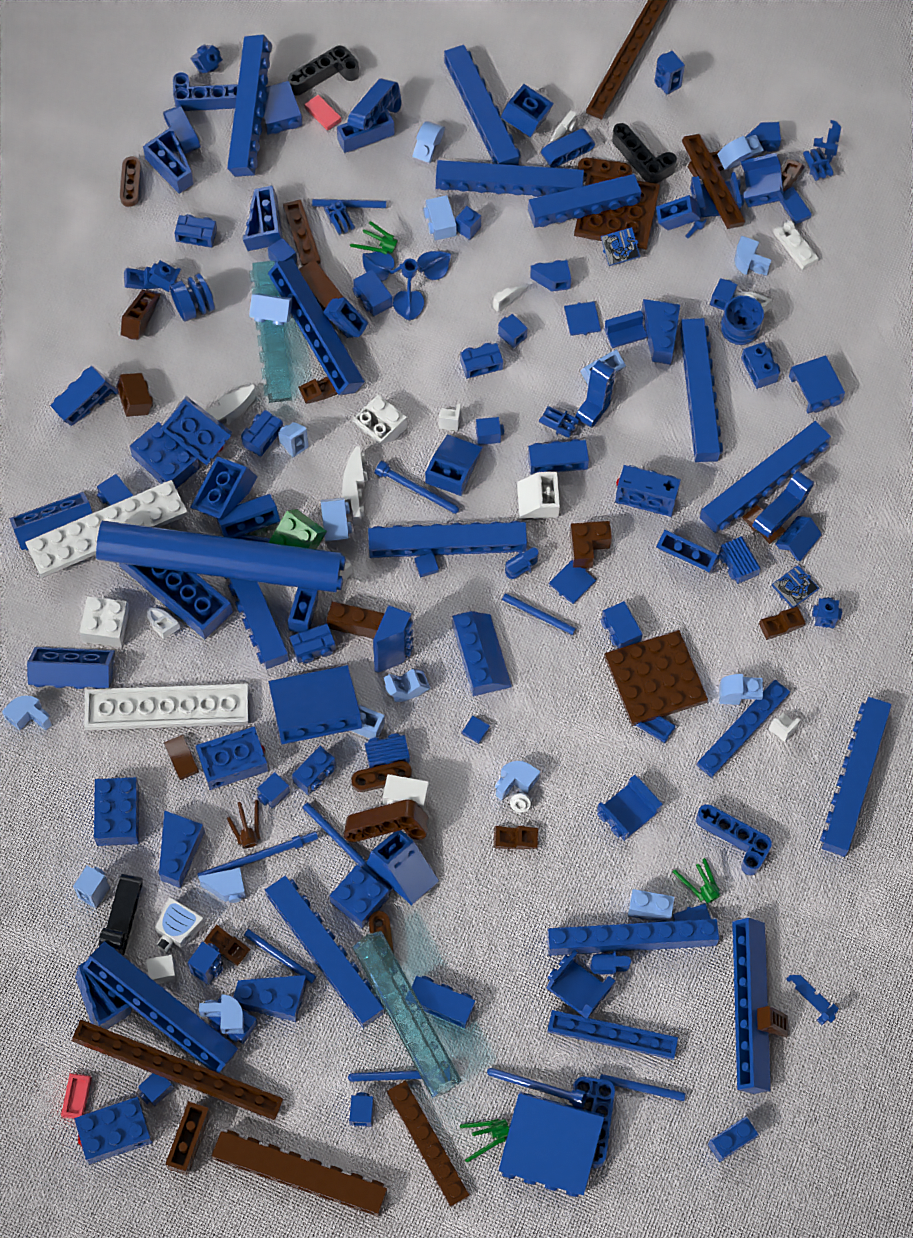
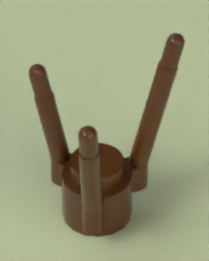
M258 800L254 802V831L252 828H248L241 802L237 803L243 825V830L240 831L241 835L232 819L227 817V821L237 838L238 845H242L244 849L257 846L258 840L261 839L259 834Z

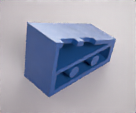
M172 126L143 146L145 159L178 194L193 185L192 171L180 148Z
M273 185L254 189L250 215L246 222L247 228L242 239L247 251L270 247L283 238L278 198Z
M643 299L641 311L644 316V327L648 337L652 362L671 365L680 305Z
M90 366L82 372L76 381L70 383L68 388L61 395H58L50 406L64 422L72 426L91 413L90 408L98 403L100 406L105 403L104 399L112 393L114 395L118 394V390L105 375L93 366Z
M165 810L159 876L162 882L181 888L205 834L203 824Z
M85 961L78 966L75 976L84 1005L92 1024L109 1029L131 1014L132 1007L83 969Z
M306 975L238 980L233 998L238 1001L244 1010L296 1022L307 978Z

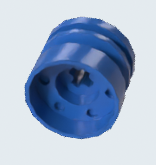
M200 273L194 276L195 281L192 277L187 278L189 287H186L182 281L169 285L176 309L184 322L197 317L196 308L202 314H206V308L209 312L215 310L212 292Z
M750 296L732 298L725 307L721 321V332L724 338L735 345L752 343L757 338L764 319V310L761 304Z

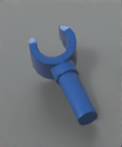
M707 219L695 221L692 229L685 235L686 238L689 239L697 229H703Z

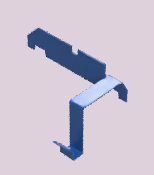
M834 120L830 121L833 125L832 128H829L827 142L824 143L822 137L814 138L813 143L815 147L825 148L824 154L827 155L826 159L829 158V163L832 161L833 156L837 154L838 144L835 143L839 142L841 126Z
M789 975L786 978L788 982L792 981L796 985L795 989L822 1014L816 1020L821 1026L827 1020L830 1023L835 1020V1014L839 1008L834 1003L831 1005L820 993L816 995L814 993L816 990L801 975Z

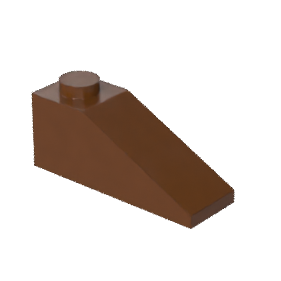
M142 290L122 315L121 336L132 340L140 339L148 326L160 299V294L147 290Z

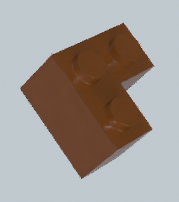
M610 521L570 524L569 536L573 568H593V550L610 549L612 541Z

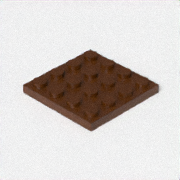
M588 171L585 186L620 177ZM637 180L641 190L639 203L578 218L574 236L602 241L601 236L632 227L635 240L638 241L637 247L646 250L660 185Z
M680 630L604 653L605 661L631 726L708 702Z

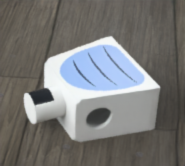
M169 898L155 927L157 934L162 936L156 946L163 952H167L172 944L183 948L204 926L203 917Z

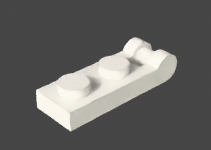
M789 220L784 223V226H778L773 229L774 235L802 270L818 262L817 255L795 229L792 221Z

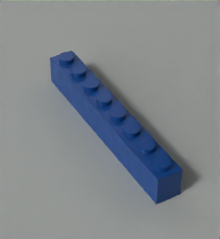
M264 34L244 36L227 169L235 177L254 176L258 166L257 154L260 150L259 138L262 133L261 122L264 117L263 106L266 100L265 90L268 84L267 74L270 68V52L272 51V44Z
M465 45L445 50L444 63L493 163L519 165L520 151L518 148H515L513 137L511 134H508L506 123L504 120H501L499 109L493 104L492 94L486 90L484 78L479 76V69L477 64L473 63L471 52L467 51Z
M437 160L435 189L539 197L582 187L584 170Z
M294 260L276 262L268 272V275L281 297L292 298L291 315L338 395L356 393L365 381L327 316L323 313L324 311Z
M704 318L682 319L680 336L695 462H716L719 459V455L723 453L722 442H719L718 439L721 435L720 425H717L716 422L719 418L718 408L715 409L714 405L717 401L716 392H713L712 388L715 385L714 375H711L710 372L713 368L712 358H709L708 355L711 352L710 342H707L706 338L709 336L708 325H705Z
M814 421L702 508L699 518L715 534L720 530L724 531L729 527L732 520L741 518L746 509L755 507L760 498L769 496L774 487L783 485L788 476L800 471L802 465L811 463L815 459L816 454L825 452L830 446L831 436Z
M495 521L490 524L474 522L465 525L460 523H453L451 525L433 524L431 526L413 525L412 527L396 525L387 528L382 526L368 528L369 558L422 556L429 553L434 555L519 552V550L526 552L527 549L526 522L511 521L510 523Z
M869 696L865 703L861 702L858 714H861L860 721L856 720L853 732H856L855 738L850 739L847 749L851 751L849 757L845 756L842 768H845L843 775H839L836 784L840 788L838 793L834 792L831 804L834 805L832 812H828L825 823H828L827 830L823 829L820 841L823 842L822 850L843 857L846 856L849 850L892 705L890 703Z
M286 875L265 889L267 898L364 1029L384 1014V1002L378 995L374 996L370 991L372 986L366 978L362 980L359 976L360 970L353 961L351 963L346 958L348 954L342 945H336L334 942L335 936L329 928L325 930L322 926V918L317 912L313 913L309 908L311 904L306 896L303 895L301 897L297 892L299 888L293 879L289 880Z
M748 917L732 921L737 1090L758 1094L771 1091L769 1033L758 1030L757 1008L768 1006L765 923Z
M717 919L548 928L547 931L548 956L571 955L574 950L578 952L577 954L614 951L717 946L719 941Z
M105 941L89 956L83 969L209 1070L220 1073L237 1052L238 1048Z

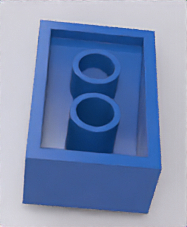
M217 456L190 508L222 520L250 493L258 476L246 466Z

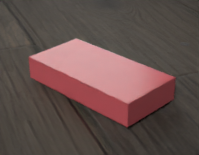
M319 95L304 104L305 109L327 131L341 122V117Z
M69 1074L61 1113L62 1118L74 1119L85 1115L92 1081L91 1076Z

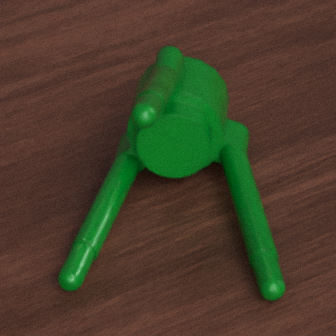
M369 221V225L384 236L380 237L365 229L363 233L381 241L379 246L382 248L350 244V247L381 252L387 255L388 252H394L398 240L394 238V235L387 233L378 225Z
M705 858L702 861L709 880L700 864H696L705 883L700 888L701 893L680 873L673 870L677 878L698 897L700 902L705 900L709 904L721 896Z
M505 1119L460 1124V1128L489 1126V1128L472 1132V1136L490 1133L492 1139L496 1138V1140L466 1158L465 1162L468 1163L494 1146L505 1142V1137L508 1136L509 1132Z

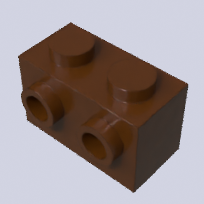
M120 374L116 387L126 417L148 415L150 408L153 407V398L149 395L148 383L144 380L143 374Z

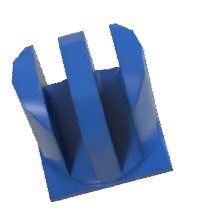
M820 147L811 149L810 153L809 151L803 152V156L810 168L809 174L813 176L815 181H818L821 177L824 179L828 175L830 177L833 176L829 158H825Z
M338 200L336 204L331 203L329 207H323L330 220V224H333L338 235L342 234L341 229L344 233L348 232V226L351 230L355 229L352 220L346 212V206H344L341 200Z
M547 406L543 416L539 419V423L556 430V435L559 433L569 438L571 431L575 430V425L579 423V420L567 414V411L563 413Z
M530 548L524 553L519 550L518 555L506 562V576L509 579H515L527 571L531 573V567L538 562V549Z
M615 951L613 953L595 954L592 957L590 969L594 974H612L615 977L616 972H626L629 970L631 959L628 956H616Z

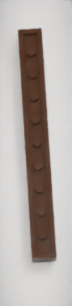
M669 0L647 1L586 108L587 114L601 120L604 118Z
M81 1019L71 1040L84 1047L274 1121L283 1101V1098Z

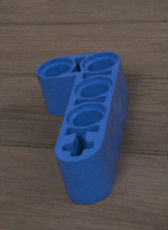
M179 72L173 76L175 107L180 105L183 111L235 109L238 84L190 87L189 77L186 73Z
M383 78L378 79L350 112L348 125L367 131L386 108L393 113L399 112L402 100L398 82Z
M598 360L591 370L587 398L575 418L591 428L595 426L610 405L616 375L614 368Z
M797 471L786 489L760 513L752 527L769 538L802 506L815 482Z
M702 805L696 816L697 825L745 851L746 854L741 864L742 871L749 876L757 874L771 849V839L712 805ZM725 823L729 826V829L724 830L719 824ZM744 833L748 839H740L738 834ZM762 843L765 845L766 849L761 850L756 846V844ZM752 860L757 866L751 867L747 864V861Z
M579 1077L574 1083L573 1090L576 1091L577 1086L580 1084L586 1085L589 1089L586 1101L593 1102L592 1112H596L598 1109H604L607 1112V1117L604 1118L601 1127L604 1138L598 1140L597 1147H599L598 1157L600 1158L598 1161H594L593 1158L591 1166L593 1169H598L604 1164L607 1155L615 1087L608 1080ZM607 1088L610 1091V1095L606 1097L601 1096L599 1089Z

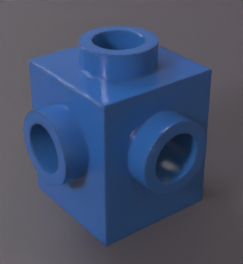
M205 44L197 48V53L190 57L199 73L214 71L223 60L217 47Z
M829 597L819 598L817 605H813L812 617H815L814 626L835 628L837 620H841L842 616L839 600Z

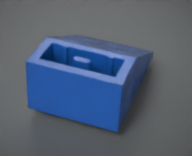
M447 434L425 472V483L462 496L483 447Z
M402 830L393 832L371 851L366 863L411 906L439 882L415 842Z

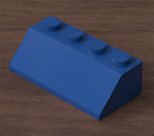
M80 492L9 519L21 550H28L26 541L90 515L93 512L84 492Z
M388 605L373 639L375 672L380 673L402 664L407 656H411L414 649L412 645L414 640L412 637L414 622L411 621V613Z
M469 611L453 615L452 627L472 696L511 688L512 685L491 614Z
M34 647L27 661L28 685H34L35 687L54 686L56 688L71 686L76 689L94 687L95 689L109 688L113 676L115 650Z

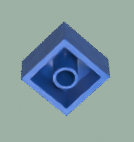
M523 84L506 105L501 118L531 137L544 122L554 103Z
M356 865L329 895L330 903L359 927L363 928L369 922L371 914L378 911L389 899V890L360 866Z

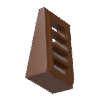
M770 1006L757 1008L758 1030L782 1037H789L788 1015Z

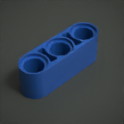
M180 105L163 111L164 119L169 128L172 126L184 154L201 148L198 137Z
M582 128L546 145L541 150V154L551 168H555L591 151L595 146V142L587 130Z

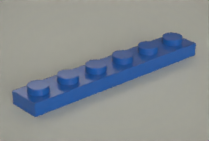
M775 679L763 691L762 700H755L704 754L696 766L713 778L789 696L790 691Z
M555 1010L551 1011L547 1033L670 1060L675 1058L678 1037L591 1018L586 1019L582 1016Z

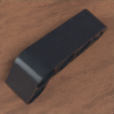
M338 45L289 74L288 81L293 94L299 96L338 72L347 81H355L359 77L358 61L345 46Z
M618 123L614 126L612 134L613 144L646 182L658 184L675 172L677 157L674 153L665 152L655 158L628 125Z
M121 874L107 927L103 928L100 934L99 946L105 941L122 956H124L142 890V877Z

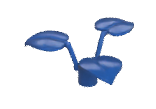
M442 251L426 252L418 258L417 262L411 258L406 259L403 264H400L394 270H392L395 265L394 259L388 253L387 255L381 252L363 253L362 262L365 271L368 272L373 269L381 281L387 280L389 273L394 274L402 269V275L408 278L407 292L400 291L394 296L393 307L400 316L411 321L420 315L424 307L423 295L419 291L411 292L412 278L415 277L417 270L420 273L424 272L425 277L430 280L443 278L447 273L451 254Z

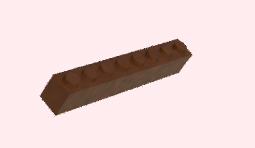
M227 1130V1133L220 1132L212 1153L214 1161L379 1217L387 1195V1188L384 1187V1183L377 1180H372V1182L365 1181L363 1176L356 1173H351V1175L342 1173L343 1169L331 1165L330 1168L322 1166V1162L310 1158L309 1161L301 1159V1155L292 1151H289L288 1154L281 1152L280 1147L268 1144V1147L261 1145L259 1140L248 1137L247 1140L240 1138V1134L232 1130Z

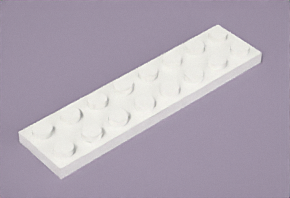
M172 480L25 543L42 578L96 555L98 531L102 520L159 528L187 516L188 513Z
M248 684L85 689V730L248 724Z

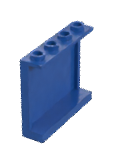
M348 665L268 681L281 745L362 728L360 711Z
M519 1091L498 1171L503 1172L502 1176L510 1179H515V1176L524 1178L523 1182L531 1185H536L537 1182L545 1184L544 1188L552 1191H557L558 1188L566 1190V1194L573 1197H579V1194L584 1195L604 1115Z

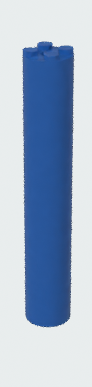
M105 520L101 521L96 545V559L100 561L337 593V590H342L343 579L340 576V571H344L346 562L345 556H342V553Z

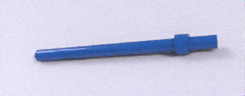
M307 802L303 809L363 870L386 887L390 893L393 888L367 866V861Z
M315 831L301 837L300 835L292 837L290 841L197 873L199 877L236 869L292 848H301L303 844L317 840V833Z

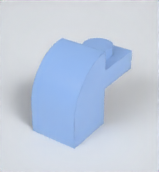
M425 121L416 137L417 143L412 157L431 163L435 147L440 145L445 127Z
M756 135L747 138L742 136L725 145L717 155L724 169L727 170L741 165V161L759 155L764 150Z
M741 236L734 258L737 269L747 275L750 269L757 274L767 276L771 259L756 254L759 245L758 241Z
M411 669L402 676L389 674L384 677L385 688L393 696L395 702L410 700L431 689L424 671Z
M743 674L726 676L720 681L719 704L740 705L741 699L762 700L763 678L743 677Z
M33 696L17 697L2 711L4 718L18 730H21L30 719L44 730L51 726L50 715L42 709L39 699Z
M513 761L506 764L501 769L502 777L495 785L496 797L503 800L514 785L528 794L538 781L540 771L523 761Z
M221 994V1003H218L217 1000H206L205 1003H199L201 1017H221L220 1029L222 1034H244V1015L236 999L229 995Z

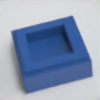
M433 553L414 558L420 578L439 572Z
M472 716L463 729L462 734L480 744L490 725Z

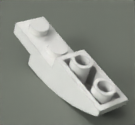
M254 385L241 387L238 391L231 394H224L221 398H218L219 406L210 407L206 411L224 426L230 424L255 399Z
M356 446L350 455L344 471L342 495L345 502H349V508L352 511L353 525H361V517H364L363 505L359 506V500H362L361 489H365L364 482L368 481L367 470L362 468V465L366 464L365 453H361L360 446Z

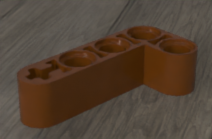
M409 799L347 816L344 838L350 842H358L404 830L412 839L421 840L426 837L429 817L417 802Z

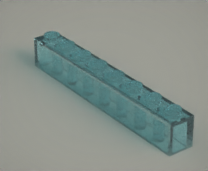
M275 261L252 263L253 270L249 271L250 281L255 283V286L251 287L252 294L260 293L279 296L275 285L268 275V272L275 265ZM266 320L265 322L255 321L256 330L261 332V335H257L258 347L262 346L263 351L259 352L260 363L265 365V368H261L262 380L266 379L267 384L263 385L264 396H268L269 403L291 401L292 396L283 325L273 324L272 320Z
M382 931L367 934L352 948L431 1097L434 1098L447 1094L461 1083L462 1080Z

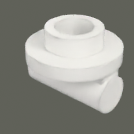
M524 793L512 794L510 800L511 808L519 813L526 812L531 806L532 798Z

